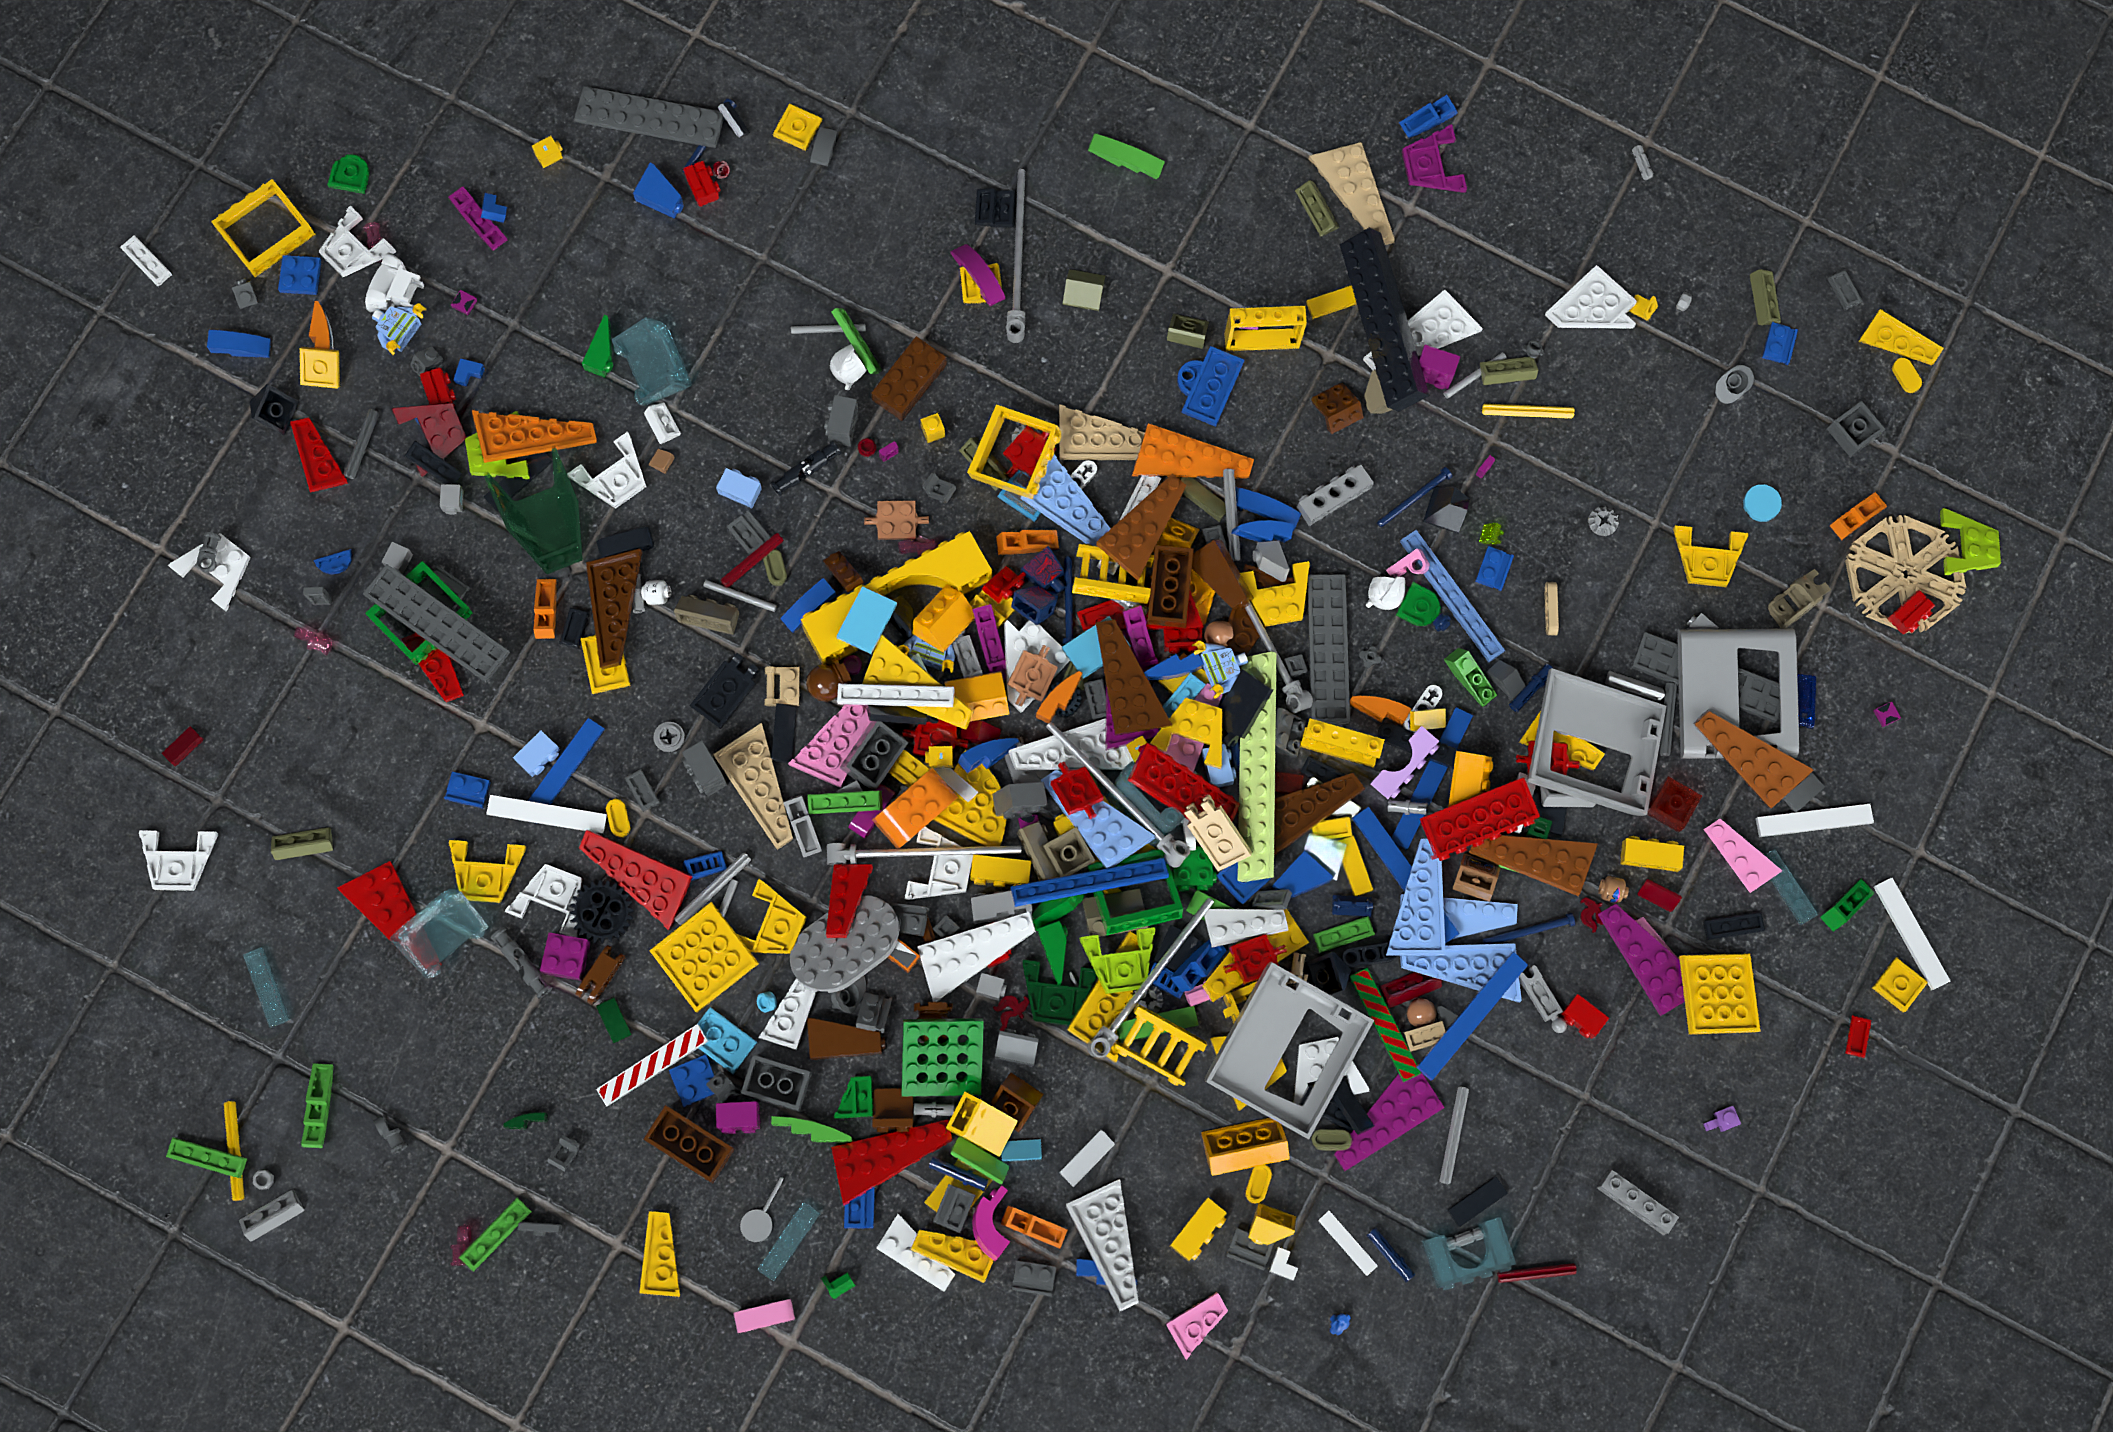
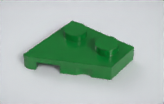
M872 1076L851 1077L834 1118L873 1117Z

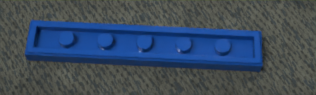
M588 718L528 801L551 805L605 729Z

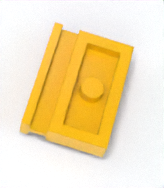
M903 750L888 773L905 786L910 787L929 768L906 750Z

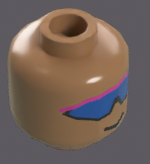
M1607 876L1605 879H1602L1598 889V893L1601 894L1603 900L1613 903H1620L1623 898L1626 899L1629 892V887H1626L1625 880L1613 876Z

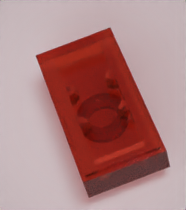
M1275 771V792L1290 794L1302 790L1303 775Z

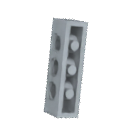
M1362 465L1358 467L1352 466L1346 471L1345 475L1341 477L1338 475L1330 481V484L1326 486L1321 485L1315 489V493L1312 495L1306 494L1301 497L1297 509L1308 526H1311L1370 490L1374 482ZM1345 482H1352L1354 487L1346 486ZM1336 491L1339 496L1333 497L1329 492ZM1314 501H1321L1323 506H1316Z
M1613 1170L1607 1171L1596 1187L1662 1235L1669 1234L1679 1218Z

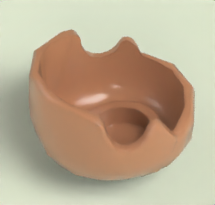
M1214 621L1206 628L1204 634L1205 642L1227 647V641L1233 638V628L1229 622Z
M1418 998L1409 1004L1407 1017L1410 1024L1414 1027L1421 1028L1435 1022L1437 1012L1431 1001L1425 998Z

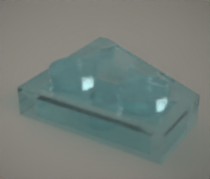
M1310 833L1304 851L1333 876V880H1337L1347 844Z

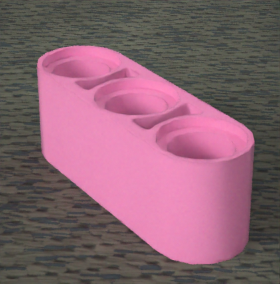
M791 1299L733 1313L737 1333L795 1319Z

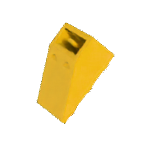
M964 1092L946 1129L1000 1157L1018 1121L986 1102Z

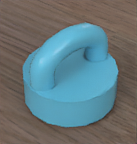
M764 992L758 995L757 1005L762 1012H769L776 1009L777 999L772 992Z

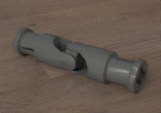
M503 927L491 936V939L495 940L501 947V952L519 972L526 984L534 989L537 993L536 997L540 999L552 990V987L548 986L543 980L540 971L530 961L518 943L512 940L506 933L507 929ZM514 956H518L519 959L516 961Z

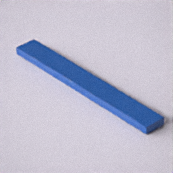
M1456 707L1439 742L1457 749L1473 715ZM1429 760L1410 799L1411 802L1428 803L1429 807L1448 767ZM1403 813L1391 837L1397 846L1405 850L1409 848L1421 823L1420 818L1424 817V814L1410 813V815H1405Z
M1367 807L1352 819L1405 892L1412 866L1371 809ZM1444 912L1446 944L1460 933Z
M1159 858L1012 886L1011 893L1014 906L1018 907L1169 878L1165 858Z
M1512 952L1416 1068L1430 1081L1433 1080L1528 964L1515 952Z

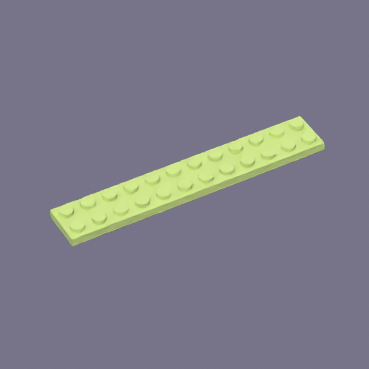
M1272 651L1247 657L1248 663L1241 666V670H1246L1274 690L1245 739L1240 738L1238 832L1252 851L1251 856L1238 862V881L1240 882L1274 877L1276 653Z

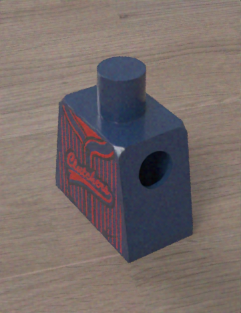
M1049 546L1021 568V573H1026L1025 578L1035 586H1041L1046 591L1052 587L1059 594L1066 587L1060 580L1064 576V569Z
M1038 585L1014 591L1011 607L1035 625H1038L1053 615L1058 595L1055 591L1048 592Z

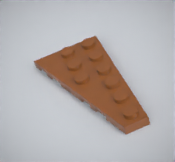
M1172 473L1097 541L1096 545L1139 581L1155 549V545H1157L1175 507L1185 491L1186 484Z
M1706 711L1693 723L1770 809L1814 771V769L1710 711Z
M1501 835V837L1491 841L1490 838L1484 839V844L1473 848V845H1471L1469 853L1579 896L1598 844Z

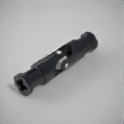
M830 441L828 446L822 450L818 449L805 460L783 473L784 476L775 482H770L775 492L781 496L782 492L805 480L812 473L828 464L830 459L836 455H841V452L837 445Z

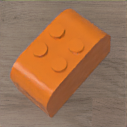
M932 767L877 814L872 821L898 849L947 808L958 796Z

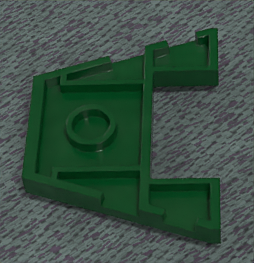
M1023 960L1022 965L1033 1021L1069 1026L1084 1003L1097 977L1095 970L1081 967L1078 988L1039 983L1040 962Z

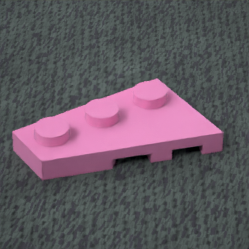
M1217 1292L1165 1323L1186 1360L1197 1345L1199 1346L1208 1332L1216 1326L1228 1311Z

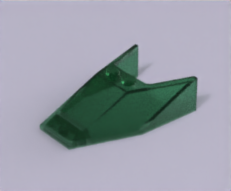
M556 445L552 446L554 485L549 489L521 500H513L488 472L484 473V478L506 529L546 574L582 561L578 499Z

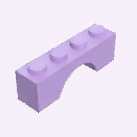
M1422 726L1409 739L1412 747L1410 763L1400 771L1382 770L1371 783L1387 799L1390 797L1394 799L1400 793L1401 789L1399 787L1402 783L1407 784L1414 777L1412 772L1416 767L1420 770L1427 762L1424 758L1429 753L1433 755L1440 747L1437 745L1439 740Z

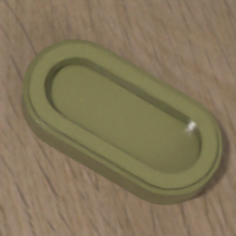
M774 549L763 558L769 582L774 586H781L787 580V573L780 551Z
M1319 1129L1313 1133L1312 1143L1318 1150L1344 1151L1351 1146L1352 1138L1350 1133L1343 1129Z

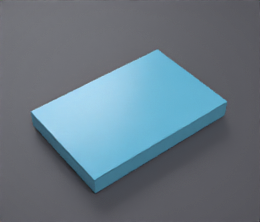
M862 586L836 636L837 639L872 654L897 606V602Z
M1108 616L1107 618H1105V619L1102 620L1101 622H1103V621H1109V620H1112V619L1110 618V616ZM1096 625L1062 646V650L1077 671L1082 672L1083 679L1103 666Z
M711 1007L697 1023L709 1041L699 1047V1049L733 1075L758 1043Z

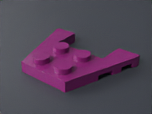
M1448 125L1445 129L1436 131L1431 136L1425 139L1422 138L1402 149L1409 185L1466 192L1467 187L1464 174L1445 177L1438 145L1455 142L1456 139L1452 125Z

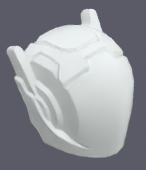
M852 344L835 353L830 362L832 374L837 380L846 384V390H850L852 384L866 372V368Z
M1374 577L1369 587V601L1366 603V606L1370 608L1374 605L1383 610H1392L1398 607L1405 594V578Z

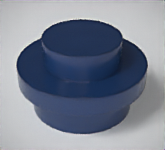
M1440 614L1433 622L1435 630L1445 631L1450 626L1451 618L1448 615Z

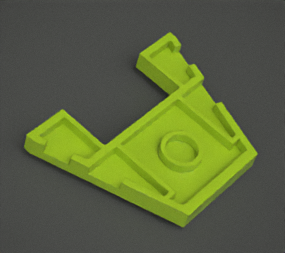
M518 411L511 413L512 415H519ZM477 433L465 439L469 468L472 475L490 477L498 475L506 476L507 478L522 477L523 479H530L526 460L507 464V459L484 463Z
M1945 508L1940 511L1941 526L1960 529L1962 559L1946 557L1943 560L1945 575H1951L1955 572L1964 573L1967 570L1994 568L2001 564L1998 530Z
M1155 927L1136 930L1138 951L1101 955L1098 935L1080 937V942L1106 994L1138 990L1148 977Z

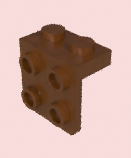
M1339 383L1311 398L1313 405L1324 415L1327 429L1331 434L1364 418L1360 401L1343 383Z
M901 1088L875 1089L873 1092V1129H877V1132H889V1129H897V1132H909V1129L913 1128V1096H902Z

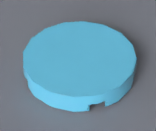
M1768 485L1752 487L1743 499L1745 512L1747 511L1752 519L1759 522H1767L1774 518L1780 512L1782 506L1779 493Z

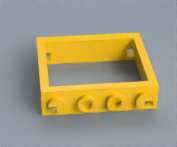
M273 179L266 184L263 183L256 191L247 194L243 200L234 203L230 209L219 214L216 219L211 221L254 277L281 260L283 255H288L315 236L310 225ZM276 194L301 226L255 259L249 261L225 229Z
M1305 306L1230 309L1225 329V350L1299 348L1307 324ZM1240 319V323H1235V320ZM1290 325H1294V327H1293L1292 329H1265V330H1239V331H1234V328H1236V327H1263V326H1290ZM1295 338L1296 343H1291L1290 339ZM1231 341H1235V345L1231 346Z
M996 405L967 473L972 479L1033 499L1034 494L1036 495L1039 491L1041 478L1046 475L1048 461L1052 460L1054 456V447L1061 439V430L1055 424ZM1005 418L1050 433L1026 489L981 474Z

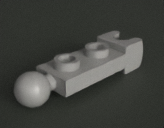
M964 630L952 643L963 678L983 675L970 635L963 636Z
M1533 965L1529 968L1531 978H1527L1524 973H1521L1519 975V982L1526 990L1543 1020L1546 1022L1551 1019L1552 1029L1557 1033H1563L1567 1029V1023L1558 1016L1563 1010L1543 980L1538 968Z

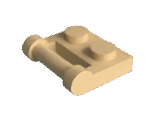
M765 667V674H767L765 706H776V703L800 706V668ZM774 675H780V699H774Z

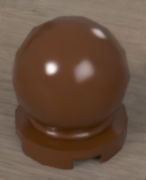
M839 655L832 658L833 663L831 665H817L807 676L806 686L808 692L818 701L829 702L835 700L838 696V684H849L852 680L844 663L839 664L838 661L841 660Z
M928 1002V1005L914 1003L913 1012L919 1014L917 1019H950L947 1014L953 1012V1004H947L946 1002ZM921 1035L917 1040L920 1043H925L928 1037ZM940 1035L937 1041L944 1043L948 1040V1036Z

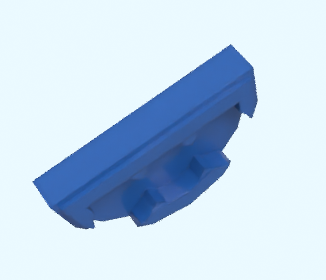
M349 549L314 560L318 569L330 575L339 574L349 567L352 561V550Z

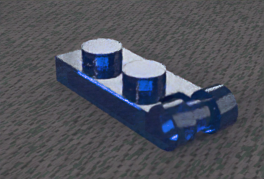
M1797 674L1799 727L1806 726V728L1813 729L1815 724L1816 676ZM1802 713L1807 714V719L1802 718Z

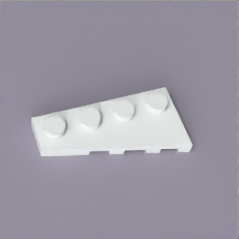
M1209 909L1204 915L1212 947L1248 940L1265 934L1270 935L1288 931L1284 910Z
M897 1214L876 1249L945 1292L955 1274L949 1267L910 1250L917 1233Z

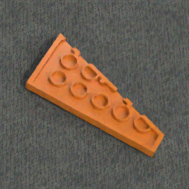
M472 410L484 463L597 443L593 423L578 421L561 422L557 421V419L542 420L539 417L512 414L505 416L497 415L493 412L486 414Z
M1148 423L1132 476L1169 477L1173 473L1176 477L1205 476L1206 478L1223 477L1224 469H1233L1235 478L1248 479L1254 459Z

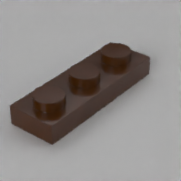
M840 551L831 554L823 560L825 566L847 592L864 583L861 576Z

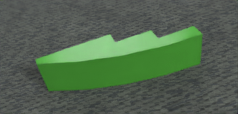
M1098 134L1093 135L1088 151L1118 167L1123 165L1136 173L1141 171L1154 179L1159 178L1165 162L1133 146Z
M1194 1006L1158 1013V1015L1183 1029L1199 1025ZM1136 1019L1123 1021L1117 1029L1120 1043L1124 1042ZM1149 1021L1143 1023L1134 1040L1148 1038L1154 1029V1024Z
M313 1064L305 1100L307 1106L303 1121L305 1127L301 1142L302 1147L323 1148L330 1107L333 1065Z
M772 1116L771 1124L773 1126H791L792 1134H811L812 1142H852L851 1136L813 1121Z

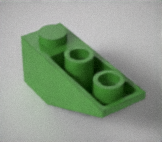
M1457 648L1444 659L1454 676L1482 707L1497 696L1468 650Z

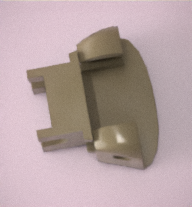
M1815 569L1803 577L1797 578L1790 585V588L1784 593L1777 595L1769 603L1770 615L1780 626L1779 629H1786L1821 602L1822 596L1831 590L1826 582L1821 585L1814 583L1813 579L1819 574ZM1786 595H1789L1799 608L1798 611L1795 612L1784 599Z

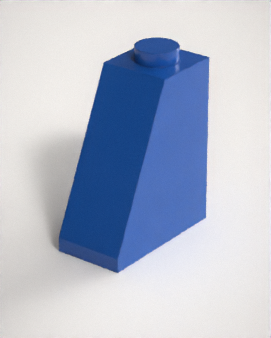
M649 163L633 192L635 201L675 219L677 213L680 214L683 209L681 195L656 166Z
M1304 851L1273 884L1272 888L1274 890L1289 889L1292 892L1291 898L1329 883L1333 876Z

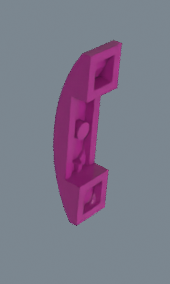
M463 186L448 197L467 223L491 250L494 251L508 240L491 220L481 218V208Z
M965 244L950 251L960 267L964 266L978 285L981 296L989 306L1005 299L1003 290L994 274L973 248Z
M989 604L974 608L972 610L989 673L1001 671L1002 678L1005 680L1006 660L992 606Z
M1138 605L1124 610L1123 617L1135 658L1143 672L1159 663L1155 657L1147 631L1142 606Z

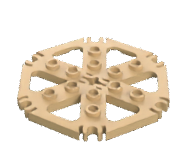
M1899 515L1897 523L1892 520V516L1887 518V521L1886 518L1852 543L1849 549L1853 550L1855 555L1849 553L1846 556L1845 562L1853 602L1860 598L1856 606L1860 604L1866 606L1862 614H1866L1869 610L1871 611L1865 617L1897 629L1888 620L1887 616L1879 612V606L1897 592H1899L1902 605L1916 591L1920 590L1944 602V607L1925 621L1921 619L1918 622L1920 625L1918 627L1919 632H1923L1924 629L1926 631L1960 605L1958 603L1962 602V599L1958 598L1956 594L1963 595L1965 593L1964 574L1959 572L1953 573L1954 579L1951 582L1926 571L1942 558H1960L1958 546L1951 550L1956 543L1947 544L1945 541L1949 535L1946 534L1942 538L1940 537L1945 531L1905 515L1903 517ZM1908 529L1916 530L1931 538V543L1914 556L1912 554ZM1880 532L1885 533L1888 538L1891 557L1867 548L1866 542ZM1862 567L1885 578L1868 591L1863 592L1858 585L1856 569ZM1907 570V574L1910 576L1904 578V574L1901 572Z

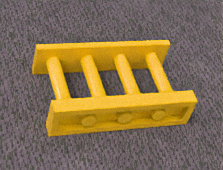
M1079 544L1076 556L1082 557L1081 574L1079 578H1074L1072 593L1148 604L1151 588L1144 587L1146 567H1152L1154 555L1150 556L1139 581H1137V586L1126 585L1127 571L1121 566L1118 583L1107 582L1109 561H1115L1099 547L1092 546L1091 544ZM1090 559L1101 560L1098 581L1088 579Z
M1309 719L1308 726L1304 729L1300 747L1374 768L1376 759L1381 756L1385 739Z
M1137 1003L1134 1008V1014H1136L1137 1019L1123 1044L1118 1041L1114 1043L1117 1049L1116 1052L1124 1057L1129 1055L1165 1075L1172 1084L1184 1086L1186 1082L1181 1075L1195 1051L1201 1050L1204 1052L1207 1047L1206 1041ZM1149 1021L1154 1024V1029L1141 1052L1138 1053L1129 1047L1143 1023ZM1165 1030L1171 1034V1039L1156 1063L1148 1059L1147 1055L1160 1033H1163ZM1183 1040L1188 1043V1049L1176 1070L1172 1072L1166 1069L1164 1065L1176 1044Z

